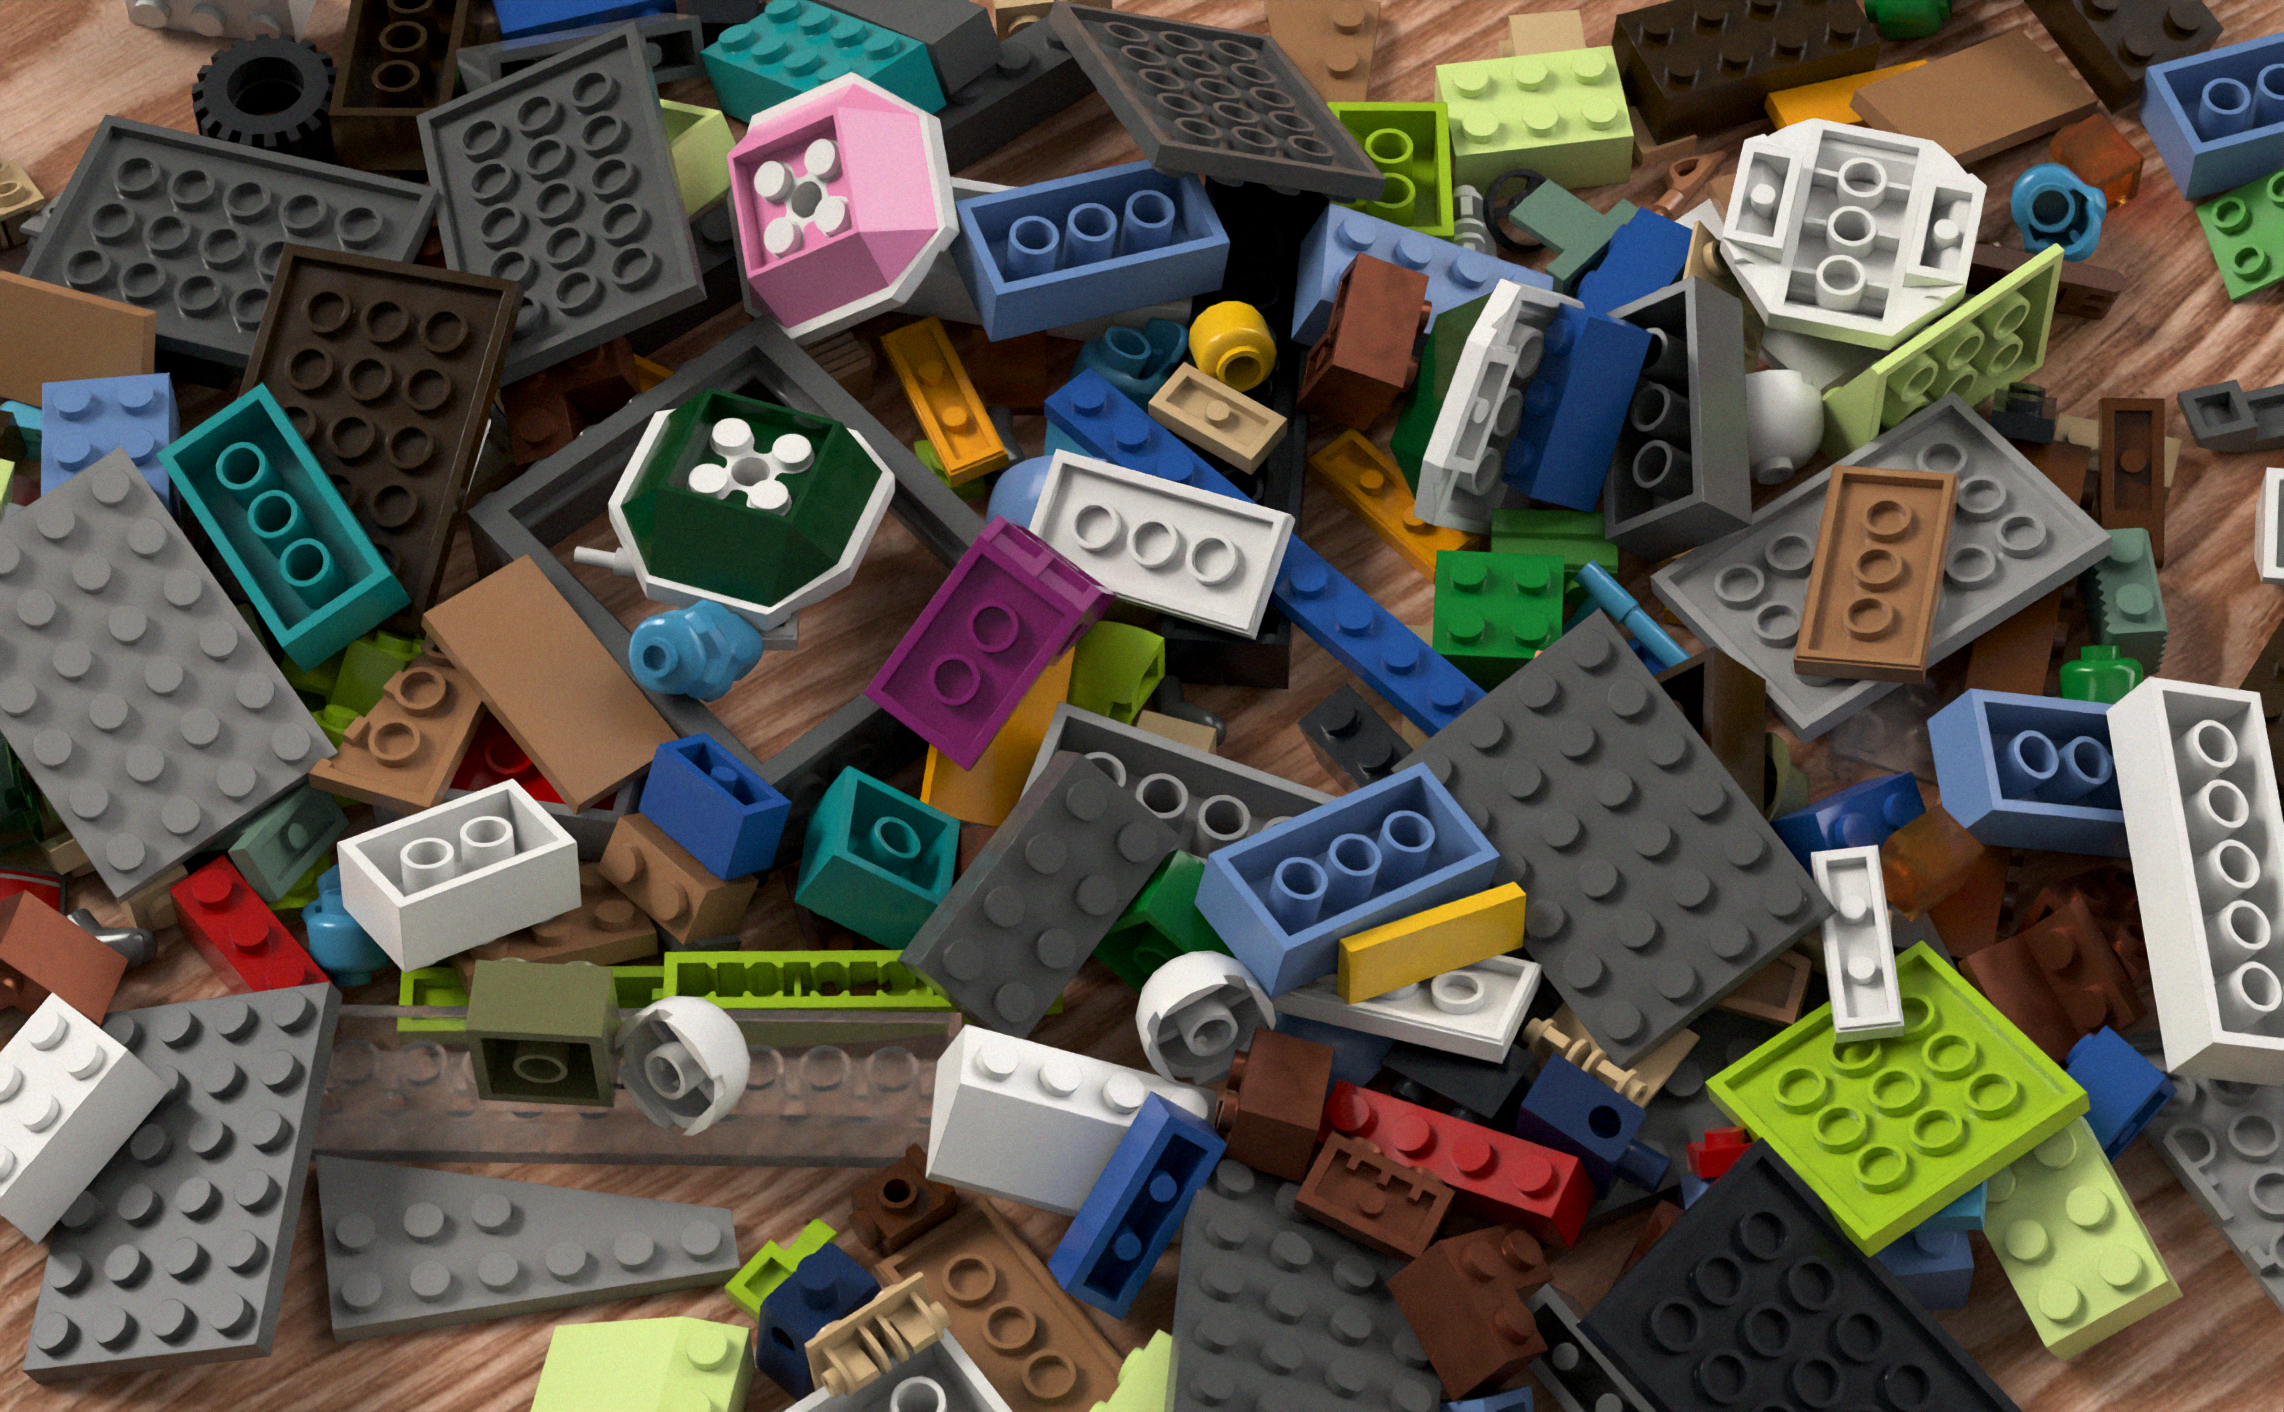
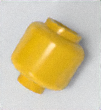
M1240 301L1218 303L1210 306L1197 316L1190 328L1188 344L1198 370L1240 393L1256 388L1268 378L1275 367L1277 351L1263 316L1252 305Z

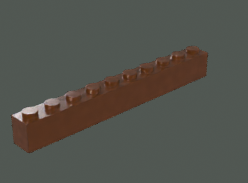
M2015 439V449L2081 509L2092 511L2099 474L2086 472L2091 447L2052 440L2051 444ZM2079 574L1974 639L1963 694L1970 688L2055 698L2059 673L2047 670L2050 658L2063 660L2070 623L2058 621L2057 619L2060 608L2073 609ZM1941 801L1921 902L1956 969L1964 978L1958 967L1959 961L2009 938L1996 935L1999 919L2012 922L2019 883L2006 881L2009 866L2022 868L2026 848L1949 841Z

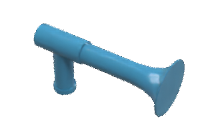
M1595 560L1590 561L1576 575L1574 581L1589 595L1566 624L1562 625V636L1600 608L1603 613L1608 612L1619 624L1622 623L1668 668L1692 657L1639 607V603Z

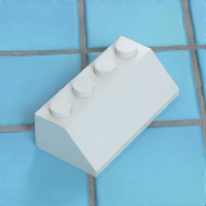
M966 1024L937 1061L926 1179L1076 1217L1151 1091L1207 1120L1214 1129L1217 1091L1175 1080L1176 1083L1166 1081L1162 1076ZM1185 1217L1169 1242L1178 1244L1183 1239Z

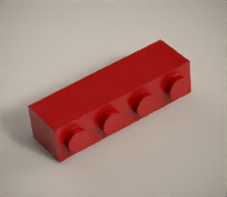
M1337 1080L1322 1111L1319 1131L1314 1143L1320 1153L1331 1131L1347 1139L1350 1136L1364 1138L1377 1145L1383 1151L1384 1157L1407 1168L1411 1166L1424 1167L1440 1176L1444 1180L1446 1187L1455 1190L1451 1211L1495 1226L1521 1220L1528 1233L1536 1240L1569 1251L1597 1193L1593 1182L1578 1157L1342 1080Z

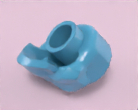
M2051 162L2037 164L2027 169L2014 183L2010 195L2011 215L2019 231L2023 234L2025 252L2039 254L2057 243L2065 250L2063 258L2066 261L2078 262L2090 257L2096 249L2100 238L2101 224L2106 216L2107 203L2105 195L2098 188L2085 185L2067 166Z
M1151 318L1145 329L1122 326L1111 327L1104 336H1097L1085 342L1072 367L1068 381H1071L1090 366L1144 412H1147L1148 402L1168 381L1173 369L1181 360L1188 346L1190 332L1179 323Z
M703 599L688 609L666 611L650 616L640 623L630 638L628 657L631 670L636 679L651 693H686L690 697L710 703L722 698L729 692L733 681H740L750 673L762 657L764 643L758 630L749 621L739 614L729 613L719 603Z
M338 863L317 879L319 898L307 903L300 917L307 926L310 957L323 973L332 975L333 985H364L372 982L371 972L389 965L391 958L343 907Z

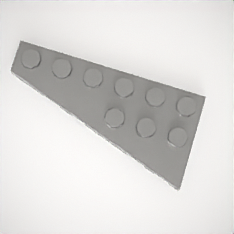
M2161 1030L2121 1037L2167 1076L2178 1089L2141 1133L2284 1316V1085L2279 1087L2168 1074Z
M315 1154L332 1329L336 1343L726 1284L740 1271L731 1209Z

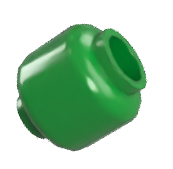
M1864 0L1865 14L1869 23H1879L1882 34L1890 41L1937 35L1941 31L1944 20L1952 18V0Z
M2116 644L2082 646L2081 659L2065 663L2059 673L2061 698L2116 704L2144 681L2142 664L2134 658L2120 657V645Z

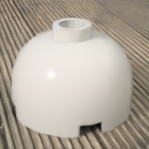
M1765 370L1745 374L1750 480H1757L1761 484H1778L1790 479L1794 475V471L1805 465L1818 450L1824 435V408L1819 384L1814 378H1812L1810 384L1804 383L1802 372L1795 370Z
M1215 951L1190 952L1171 959L1156 970L1142 988L1135 1017L1143 1050L1151 1066L1166 1081L1176 1083L1173 1075L1180 1078L1192 1077L1196 1086L1212 1085L1227 1079L1235 1050L1248 1052L1256 1026L1267 1029L1269 1025L1271 1031H1273L1276 1023L1272 1002L1252 973L1241 961Z
M669 996L659 1000L623 1021L615 1036V1050L624 1044V1056L627 1064L618 1069L622 1084L635 1105L654 1124L664 1129H667L674 1123L682 1128H688L682 1135L693 1136L725 1117L737 1105L750 1077V1057L740 1028L721 1008L701 997Z

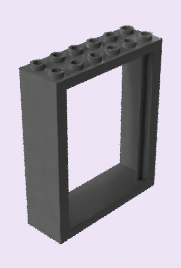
M763 314L745 327H738L731 331L721 343L697 359L684 362L673 375L649 391L638 393L628 401L625 407L598 425H591L585 428L574 441L550 457L539 459L523 475L499 491L486 494L478 501L475 507L467 511L479 581L528 554L680 739L704 732L707 733L792 802L774 856L776 857L805 839L809 812L847 765L884 783L928 752L930 743L862 693L762 763L698 699L690 697L686 693H651L638 682L631 670L628 657L630 638L633 634L549 549L608 510V502L655 412L677 409L708 387L763 402L772 400L776 405L840 421L846 428L858 431L895 475V493L888 505L887 511L951 572L988 524L770 318Z

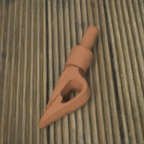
M1721 150L1672 162L1664 177L1669 190L1652 206L1651 211L1675 221L1687 203L1713 174L1715 167L1725 159L1726 152ZM1691 172V173H1689V174L1686 175V176H1680V175H1683V174H1685V173Z

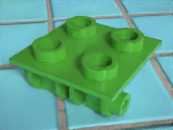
M2284 167L2195 208L2233 303L2284 280Z

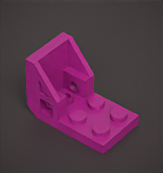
M997 515L977 536L863 694L963 769L971 771L1048 666L1055 667L1103 616L1117 595L1018 521Z

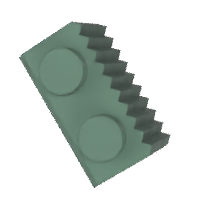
M2144 528L2105 530L2112 537V554L2081 572L2078 581L2081 582L2080 591L2083 592L2082 601L2085 603L2084 612L2087 613L2086 622L2089 623L2088 632L2092 634L2090 642L2094 645H2120V657H2130L2138 660L2142 664L2144 675H2154L2161 671L2160 664H2162V657L2164 656L2163 650L2166 649L2165 643L2167 642L2169 630L2149 533Z

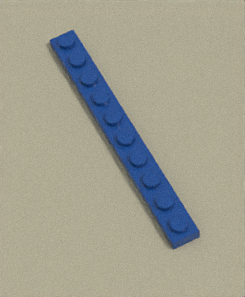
M1090 366L1044 400L1045 417L1093 457L1106 459L1107 463L1256 504ZM1291 532L1268 602L1430 737L1434 736L1487 695L1472 680Z

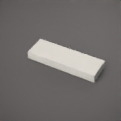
M1878 845L1811 852L1813 881L1837 911L1820 924L1836 1043L1904 1036V1020Z

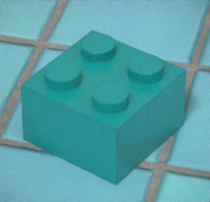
M847 765L809 812L795 902L820 916L827 917L868 937L875 943L882 944L892 950H905L952 889L960 821Z

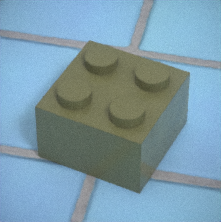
M506 957L498 961L476 960L465 1033L479 1099L614 1107L619 1076L618 1069L620 1068L623 1045L615 1050V1036L621 1026V1018L612 967L597 966L587 961H572L567 964L531 963L517 957Z

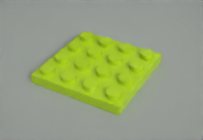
M1923 940L1894 958L1904 1020V1036L1836 1043L1829 1000L1705 1082L1709 1099L1737 1127L1745 1128V1135L1751 1141H1756L1763 1137L1824 1201L1846 1236L1868 1258L2091 1110L2087 1092Z

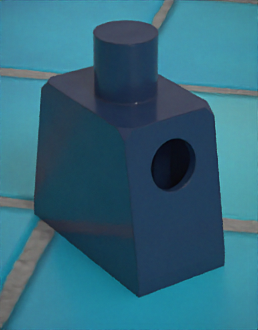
M1553 1052L1520 1105L1514 1137L1578 1157L1597 1190L1594 1198L1598 1200H1606L1620 1178L1654 1195L1672 1163V1159L1640 1142L1647 1117L1646 1112L1640 1106L1564 1057Z
M831 1242L824 1244L814 1254L804 1257L799 1262L796 1271L771 1292L760 1306L755 1358L756 1366L797 1402L815 1392L804 1343L814 1338L827 1324L836 1320H843L873 1301L877 1294L882 1291L878 1281Z

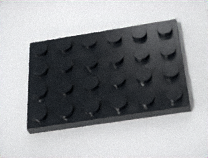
M1763 1137L1752 1142L1575 1324L1657 1412H2022L1875 1255L1868 1258L1846 1236L1824 1201Z

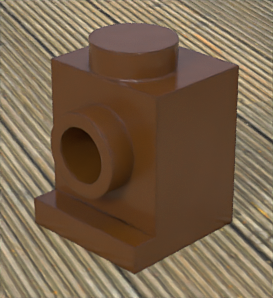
M917 1143L905 1149L906 1156L851 1191L853 1213L848 1216V1220L852 1230L867 1249L871 1250L877 1246L886 1258L957 1213L956 1189L951 1185L926 1179L928 1156Z

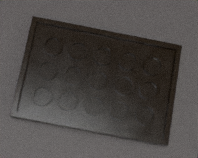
M285 242L237 399L262 382L295 425L411 599V603L369 631L377 632L378 629L408 638L425 640L427 632L421 626L423 613L434 608L525 290L519 281ZM200 523L193 548L234 606L246 603L250 604L252 609L257 610Z

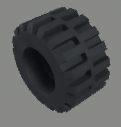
M269 34L256 35V40L245 42L242 38L232 42L231 50L227 52L221 49L211 56L212 65H203L197 73L199 83L193 84L192 88L194 102L192 105L199 135L337 165L328 115L338 68L333 67L332 58L325 51L317 52L316 44L306 39L296 43L293 35L281 34L278 39H269ZM283 111L274 115L259 116L268 112Z

